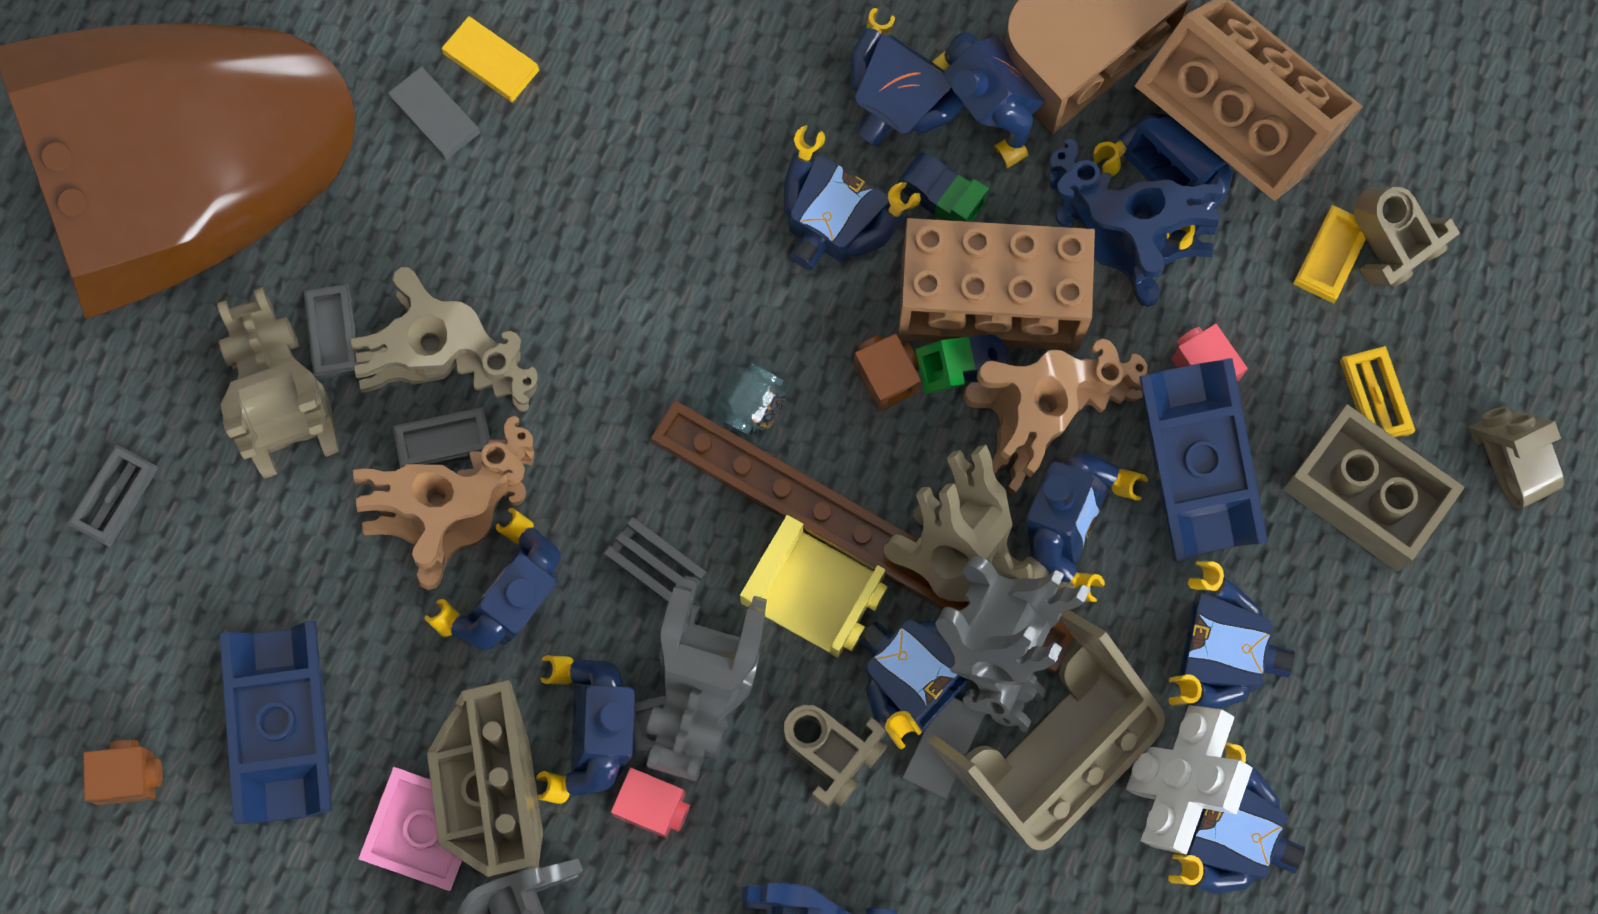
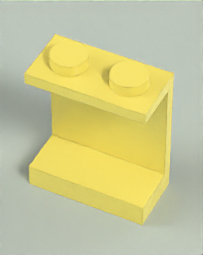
M786 515L741 592L740 600L741 604L749 607L754 596L767 599L766 618L839 658L844 648L852 652L865 630V626L859 624V621L867 607L876 611L888 589V586L882 583L886 569L877 565L875 570L872 571L804 533L803 523Z

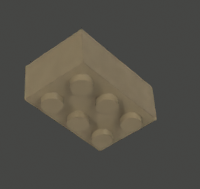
M1347 404L1335 417L1282 490L1392 569L1399 572L1414 560L1465 487Z

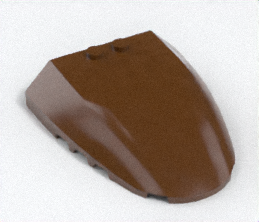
M191 23L136 24L60 33L0 46V75L69 268L85 319L125 306L172 287L222 262L254 243L320 195L338 176L351 151L355 113L351 95L343 77L333 63L317 48L290 34L271 29L233 25Z

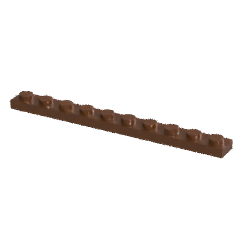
M674 400L652 435L651 442L654 445L779 517L785 519L786 515L803 523V530L871 570L874 571L877 565L886 569L885 578L937 608L943 610V608L951 607L959 611L969 605V601L956 602L938 597L929 582L921 574L910 568L893 563L884 553V545L896 534L902 535L914 542H917L919 539ZM1060 620L1050 629L1042 647H1047L1055 642L1062 647L1056 662L1045 669L1052 674H1055L1075 639Z

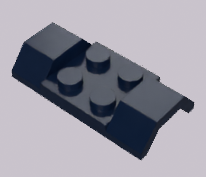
M1233 358L1203 362L1139 376L1148 420L1146 422L1163 513L1167 518L1174 560H1185L1200 553L1234 546L1267 543L1268 540Z
M306 621L290 629L261 633H219L233 823L263 824L314 817L332 811L328 767L330 757L316 621Z

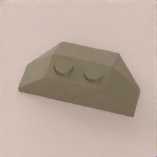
M507 680L462 691L455 703L456 707L444 722L427 752L439 846L489 879L539 867L543 828L530 742L512 685Z

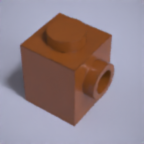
M896 333L885 339L883 335L874 336L858 347L860 351L855 353L854 366L878 412L919 393L921 379L916 371L919 369L917 356L909 343L902 345Z
M138 740L113 741L109 743V750L83 752L85 801L96 805L156 799L155 787H160L163 781L162 764L159 758H154L153 751L142 746L139 747Z

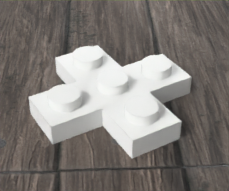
M1189 705L1181 722L1173 750L1149 747L1134 762L1126 790L1140 797L1155 799L1152 810L1147 818V824L1141 838L1142 842L1153 848L1187 855L1203 808L1237 814L1252 767L1240 760L1221 757L1235 718L1234 716L1222 709Z

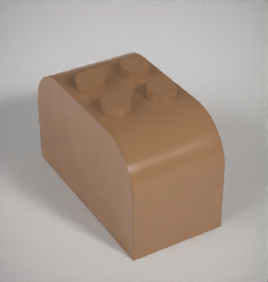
M1019 0L1010 14L1004 45L1013 63L1046 101L1033 114L1053 135L1161 48L1183 17L1190 12L1194 0Z

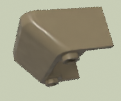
M1064 610L1060 619L1078 643L1064 657L1059 671L1060 680L1069 694L1006 758L990 746H979L964 757L935 734L928 740L962 784L1020 840L1035 850H1045L1053 846L1124 774L1140 755L1157 740L1165 724V715L1162 708L1107 632L1070 610Z

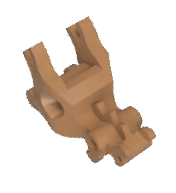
M1101 339L1096 341L1091 348L1093 354L1101 352V356L1095 360L1087 358L1079 360L1064 351L1055 349L1048 351L1037 363L1029 366H1012L996 361L986 362L977 372V380L979 382H971L964 389L962 399L967 406L991 408L997 413L999 429L997 431L998 443L996 454L992 459L994 475L998 469L1005 468L1010 457L1014 459V463L1009 470L1011 482L1007 486L1006 492L1013 496L1022 485L1025 476L1031 477L1036 472L1043 460L1045 450L1056 437L1063 433L1074 415L1085 404L1093 406L1098 412H1102L1106 408L1109 399L1117 404H1121L1124 399L1130 402L1140 400L1143 395L1139 376L1146 375L1147 363L1144 358L1137 354H1131L1127 363H1120L1115 346L1109 340Z
M512 416L508 418L504 425L505 440L491 439L484 446L482 452H470L473 469L459 470L457 474L443 465L407 464L396 471L387 472L375 469L353 470L355 485L370 484L376 490L370 495L356 498L357 511L377 510L382 515L375 521L363 522V534L393 535L411 544H415L412 557L416 566L419 567L417 580L424 589H436L441 583L446 565L451 556L461 548L479 544L486 538L491 528L494 509L503 495L505 497L508 494L513 495L509 497L510 505H519L525 500L526 489L521 480L525 474L523 464L532 466L534 462L533 437L531 433L524 428L516 427L519 425L518 417Z

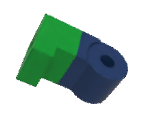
M924 152L917 155L898 180V183H907L906 187L902 189L905 194L911 197L914 193H919L921 198L920 206L941 220L972 222L986 204L989 191L988 187L977 180L968 181L947 168L934 156Z
M995 335L940 340L915 349L925 394L937 393L963 385L965 380L976 381L978 370L986 362L1008 363L1006 345Z

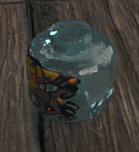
M754 363L750 365L749 369L746 367L737 368L719 399L721 408L729 413L725 422L746 434H749L753 427L759 430L769 429L787 398L785 390L781 387L784 380Z

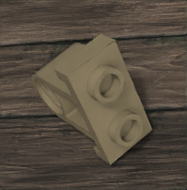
M1402 187L1369 188L1357 197L1354 205L1356 222L1381 263L1365 264L1360 268L1364 278L1370 284L1393 287L1405 282L1413 275L1412 269L1422 261H1429L1443 254L1448 248L1446 244L1460 234L1451 218H1426L1415 197L1409 190ZM1385 201L1388 205V214L1386 218H1384L1382 213Z
M1499 407L1486 412L1482 416V421L1468 427L1475 444L1480 445L1484 443L1497 482L1510 504L1515 508L1522 509L1563 488V474L1552 445L1553 442L1561 439L1555 421L1534 416L1532 413L1512 410L1509 407Z
M802 705L792 710L784 722L786 745L793 754L832 783L826 792L818 786L812 793V799L826 810H828L833 802L842 806L858 785L852 779L863 763L871 768L888 745L881 741L886 734V730L871 717L864 730L870 736L864 742L824 710L814 705ZM805 720L817 723L822 732L819 739L810 744L799 741L794 735L796 725Z

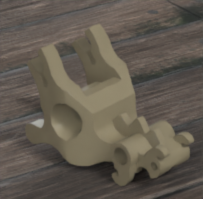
M401 267L395 271L393 283L397 289L396 297L407 313L402 317L394 319L388 327L378 333L351 338L353 350H369L356 353L357 364H359L354 366L356 378L376 374L372 378L359 380L361 392L373 391L396 381L420 384L445 379L457 366L459 374L474 372L475 390L492 387L496 398L512 394V402L515 408L521 412L528 411L530 398L537 390L538 378L533 366L525 370L518 367L521 355L519 351L521 339L518 334L512 331L503 332L502 339L508 342L506 344H498L484 331L476 312L470 306L463 302L440 301L433 298L424 289L415 272L409 267Z
M263 287L254 290L255 300L229 308L227 301L224 300L218 302L217 306L230 336L219 340L220 349L229 367L232 366L233 370L238 369V380L230 382L221 402L223 425L228 436L234 438L243 459L251 457L258 471L265 479L278 474L271 453L286 448L294 442L305 441L318 436L326 457L340 452L328 392L316 377L292 355L291 350L300 347L296 333L287 317L276 320L272 303L265 294Z
M986 445L978 446L971 454L975 468H973L972 463L965 459L961 450L953 451L947 457L954 475L955 484H946L939 492L941 502L934 497L930 487H922L917 492L916 497L919 505L914 509L913 516L917 523L923 525L921 537L917 542L896 534L884 545V553L890 561L921 574L929 582L938 597L949 601H969L965 595L971 582L966 578L963 570L971 556L985 558L993 565L999 575L1012 580L1043 578L1048 576L1049 573L1034 558L1027 557L1023 561H1018L1008 551L1007 540L1013 524L1006 490L996 480L992 470V458ZM1060 582L1057 590L1065 586L1069 588L1075 587L1070 583Z

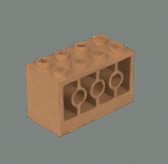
M1212 0L1186 14L1135 85L1138 90L1274 201L1313 170L1363 107L1231 0Z
M907 218L901 268L899 340L935 343L947 339L995 335L1003 341L1006 347L1079 351L1092 320L1095 229Z

